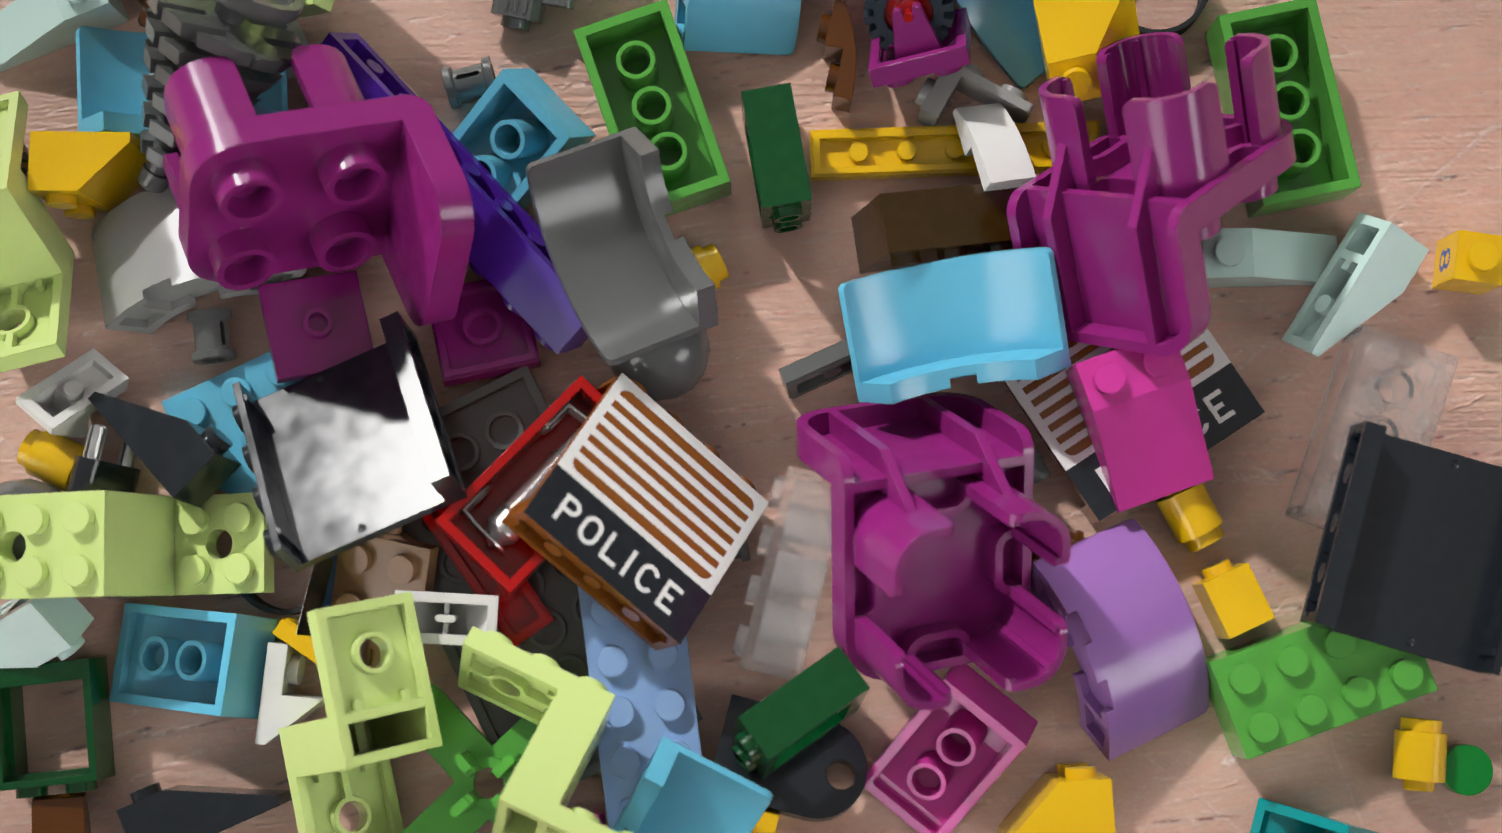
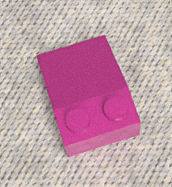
M1116 349L1076 363L1065 371L1117 512L1214 479L1191 380L1180 351L1169 356H1157Z
M967 664L951 667L942 678L951 688V704L934 710L917 709L867 771L864 788L918 833H951L1027 746L1038 724L1036 719Z

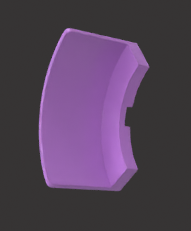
M1125 520L1072 544L1070 560L1067 564L1052 566L1042 558L1033 562L1031 593L1065 620L1068 629L1067 648L1072 646L1081 669L1072 674L1079 700L1080 726L1108 761L1203 715L1207 711L1209 703L1208 671L1204 650L1193 615L1169 565L1155 543L1136 520Z

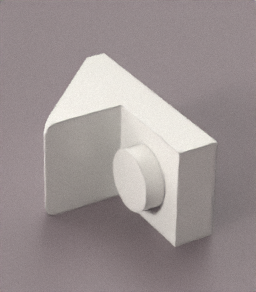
M93 348L16 397L15 404L51 435L83 438L87 435L90 414L97 410L88 398L94 391L116 398L127 390L129 378Z
M282 641L268 642L255 744L267 745L279 741L278 728L300 724L325 705L323 696L294 693L295 685H300L303 680L305 657L304 655H299L300 652Z

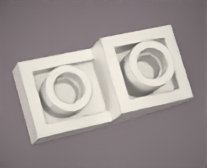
M1001 103L954 109L953 116L964 155L974 156L984 192L1017 188L1036 177L1023 139L1011 116Z

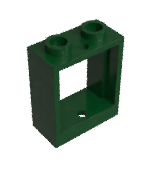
M791 82L741 91L742 119L763 229L773 227L775 233L798 230L803 227V221L810 220L812 195Z
M838 646L738 717L732 736V741L735 744L731 748L732 754L746 773L749 774L754 770L762 781L857 712L870 687Z
M107 657L50 662L36 668L0 669V791L16 789V799L48 795V786L66 784V793L84 792L98 789L97 780L115 776ZM82 679L89 766L28 773L22 686Z

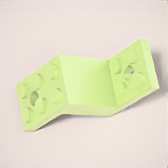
M20 91L0 95V374L66 357L75 252L40 198L27 191L28 180L21 170L28 104Z
M109 490L0 495V600L274 593V557L267 549L263 538V531L268 529L266 518L258 509L253 493L213 494L201 508L174 499L172 496ZM227 531L232 538L233 544L230 553L223 558L217 551L216 543L219 535ZM21 534L26 542V551L23 557L17 560L13 554L12 545L15 538Z
M412 591L307 612L327 717L278 728L298 833H401L404 830L390 759L443 746ZM366 639L375 642L380 650V661L375 668L365 665L360 657V647ZM347 802L352 803L359 813L358 824L352 831L345 830L339 821L340 810Z
M473 626L463 642L457 686L538 725L499 798L492 833H618L601 825L600 820L588 810L580 807L566 808L603 736L615 694L607 691V688L594 678L588 676L578 677L561 669L555 660L544 654L535 653L532 655L513 646L510 639L496 631L484 632ZM621 831L620 833H632V832H629V831Z

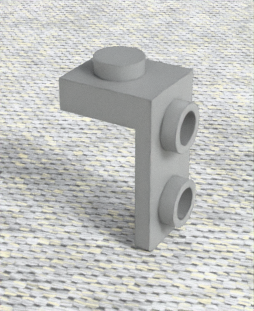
M972 63L963 66L961 70L954 74L939 76L937 80L928 77L915 100L916 104L922 106L917 122L924 126L937 125L956 90L983 105L1001 103L1016 123H1026L1034 105L1027 101L1028 97L1018 88L1008 84H1003L1000 87L984 78L985 73Z

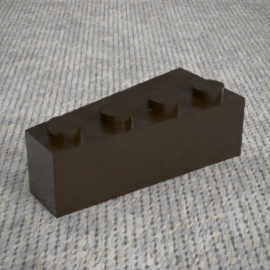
M982 184L879 194L851 217L860 274L897 269L958 256L1013 249L1007 220V204L1011 194L1017 188L984 192Z

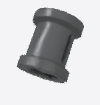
M489 56L482 57L481 62L456 69H452L448 65L443 66L441 70L445 90L452 109L460 108L461 102L481 98L496 78Z
M206 308L194 310L186 314L187 322L193 324L196 352L191 355L194 364H215L236 360V351L231 349L228 327V321L232 319L231 309Z

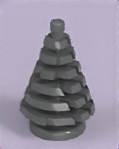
M304 0L147 1L150 8L146 11L145 33L148 38L145 39L146 46H144L143 61L149 73L154 74H143L141 88L148 102L143 101L141 115L143 127H149V129H144L140 132V153L146 154V159L148 160L143 163L137 180L141 187L154 193L165 191L169 183L163 169V155L177 152L181 158V153L164 108L165 85L173 73L182 66L198 59L216 56L228 57L234 61L252 106L256 105L262 100L257 99V97L272 88L283 77V75L278 73H283L291 66L292 50L303 45L294 31L286 30L288 27L286 24L300 17L304 9Z

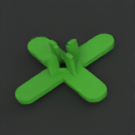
M430 683L443 746L426 751L455 782L401 833H476L488 820L494 824L499 798L502 794L500 792L493 798H484L479 795L474 783L476 775L484 768H493L491 772L497 778L503 777L504 790L538 725L521 718L493 745L439 686Z

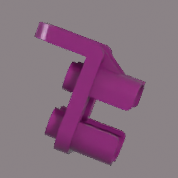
M1155 32L1131 36L1111 43L1098 52L1096 66L1108 132L1090 143L1083 104L1079 97H1075L1071 79L1053 77L1039 87L1038 93L1052 167L1023 184L1011 194L1007 204V220L1013 249L1049 247L1054 253L1067 341L1157 356H1169L1184 349L1207 329L1211 319V302L1201 242L1212 238L1220 232V217L1239 203L1257 201L1274 194L1279 187L1277 176L1290 168L1296 161L1292 124L1280 118L1271 43L1268 36L1256 33H1238L1225 43V55L1234 114H1222L1219 90L1214 82H1202L1191 89L1184 41L1180 35L1174 32Z
M323 44L303 45L292 50L291 66L309 105V108L256 115L234 61L228 57L216 56L198 59L182 66L173 73L165 85L164 108L181 153V158L177 152L164 154L163 169L179 209V242L188 266L194 274L205 280L218 282L226 289L246 290L261 285L270 279L273 274L321 266L323 269L331 272H344L361 266L372 256L382 255L405 310L415 325L424 326L454 319L459 305L474 236V211L464 173L432 106L426 100L409 94L365 100L343 53L332 46Z
M952 392L927 393L896 404L857 403L818 409L805 413L797 419L798 458L831 484L832 629L836 646L840 647L853 666L869 678L883 680L907 705L918 710H934L951 704V688L933 672L934 670L973 662L1001 688L1013 692L1037 687L1050 679L1064 660L1067 650L1068 629L1062 616L1031 593V556L1033 551L1052 566L1067 564L1070 560L1071 540L1069 531L1063 521L1033 501L1034 445L1031 434L1026 426L980 398Z

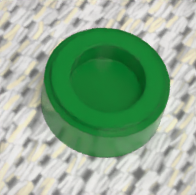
M1454 744L1447 747L1446 783H1442L1444 787L1454 793L1465 796H1473L1483 792L1490 785L1493 778V765L1489 756L1482 749L1473 745Z

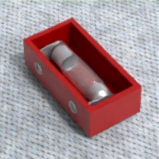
M582 375L466 489L467 498L451 504L435 520L437 528L509 597L547 559L502 523V520L512 506L532 496L603 396Z

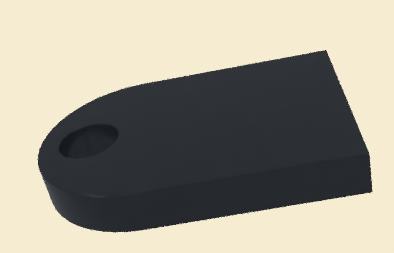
M732 694L714 763L769 790L773 797L766 811L809 822H824L841 816L853 806L866 782L867 763L860 743L848 729L840 724L761 781L754 770L749 774L746 773L731 751V748L735 746L732 736L738 717L760 701ZM836 763L845 764L853 772V785L847 789L834 788L827 780V768Z

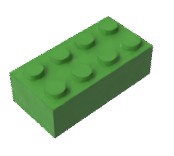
M660 0L573 30L609 135L636 126L659 149L662 174L673 208V212L665 214V217L731 195V181L667 0Z
M1293 0L1219 15L1205 33L1223 113L1234 114L1225 55V43L1238 33L1262 34L1270 38L1280 118L1289 121L1293 127L1296 161L1290 168L1277 176L1279 187L1274 194L1257 201L1245 203L1248 218L1341 200L1361 187L1317 1Z
M1303 622L1205 657L1208 671L1209 697L1233 756L1246 760L1438 690L1426 658Z

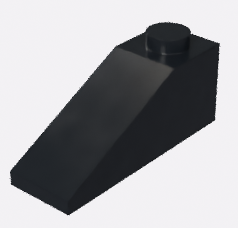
M95 391L88 398L174 499L201 508L242 465L229 451L233 446L231 440L213 425H209L205 429L187 420Z
M157 782L131 793L130 797L133 803L116 811L125 833H219L291 801L292 797L288 790L177 785L162 790L160 783Z

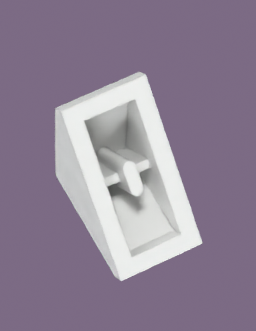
M395 590V594L410 592L406 590ZM412 591L422 644L463 646V642L473 626L484 632H497L498 595Z

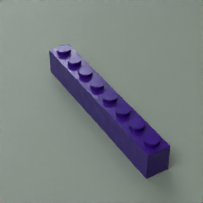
M329 32L321 43L332 46L343 53L365 100L405 94L417 96L358 33ZM438 119L464 173L471 194L474 211V236L469 255L471 269L479 277L488 280L502 295V301L505 306L525 319L535 330V336L543 346L553 350L557 355L580 348L588 339V336L576 317L561 286L539 225Z

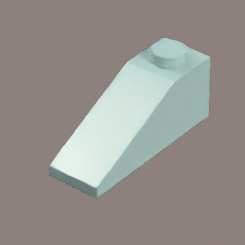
M13 1L0 11V72L76 43V30L82 26L111 29L129 22L122 1Z
M1359 212L1282 340L1289 345L1319 357L1400 296L1417 273L1429 249L1392 222Z
M1221 228L1218 234L1201 242L1208 288L1313 286L1337 250V236L1260 228Z
M76 598L12 599L0 606V669L36 668L56 656L61 661L67 659L84 644L85 639L81 635L95 618Z

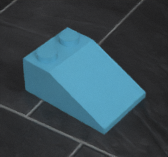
M532 68L502 69L453 133L524 210L532 204L526 176V166L533 161L591 142L596 136Z
M125 602L109 701L221 717L258 719L268 642H275V635L272 632L277 626L278 619Z

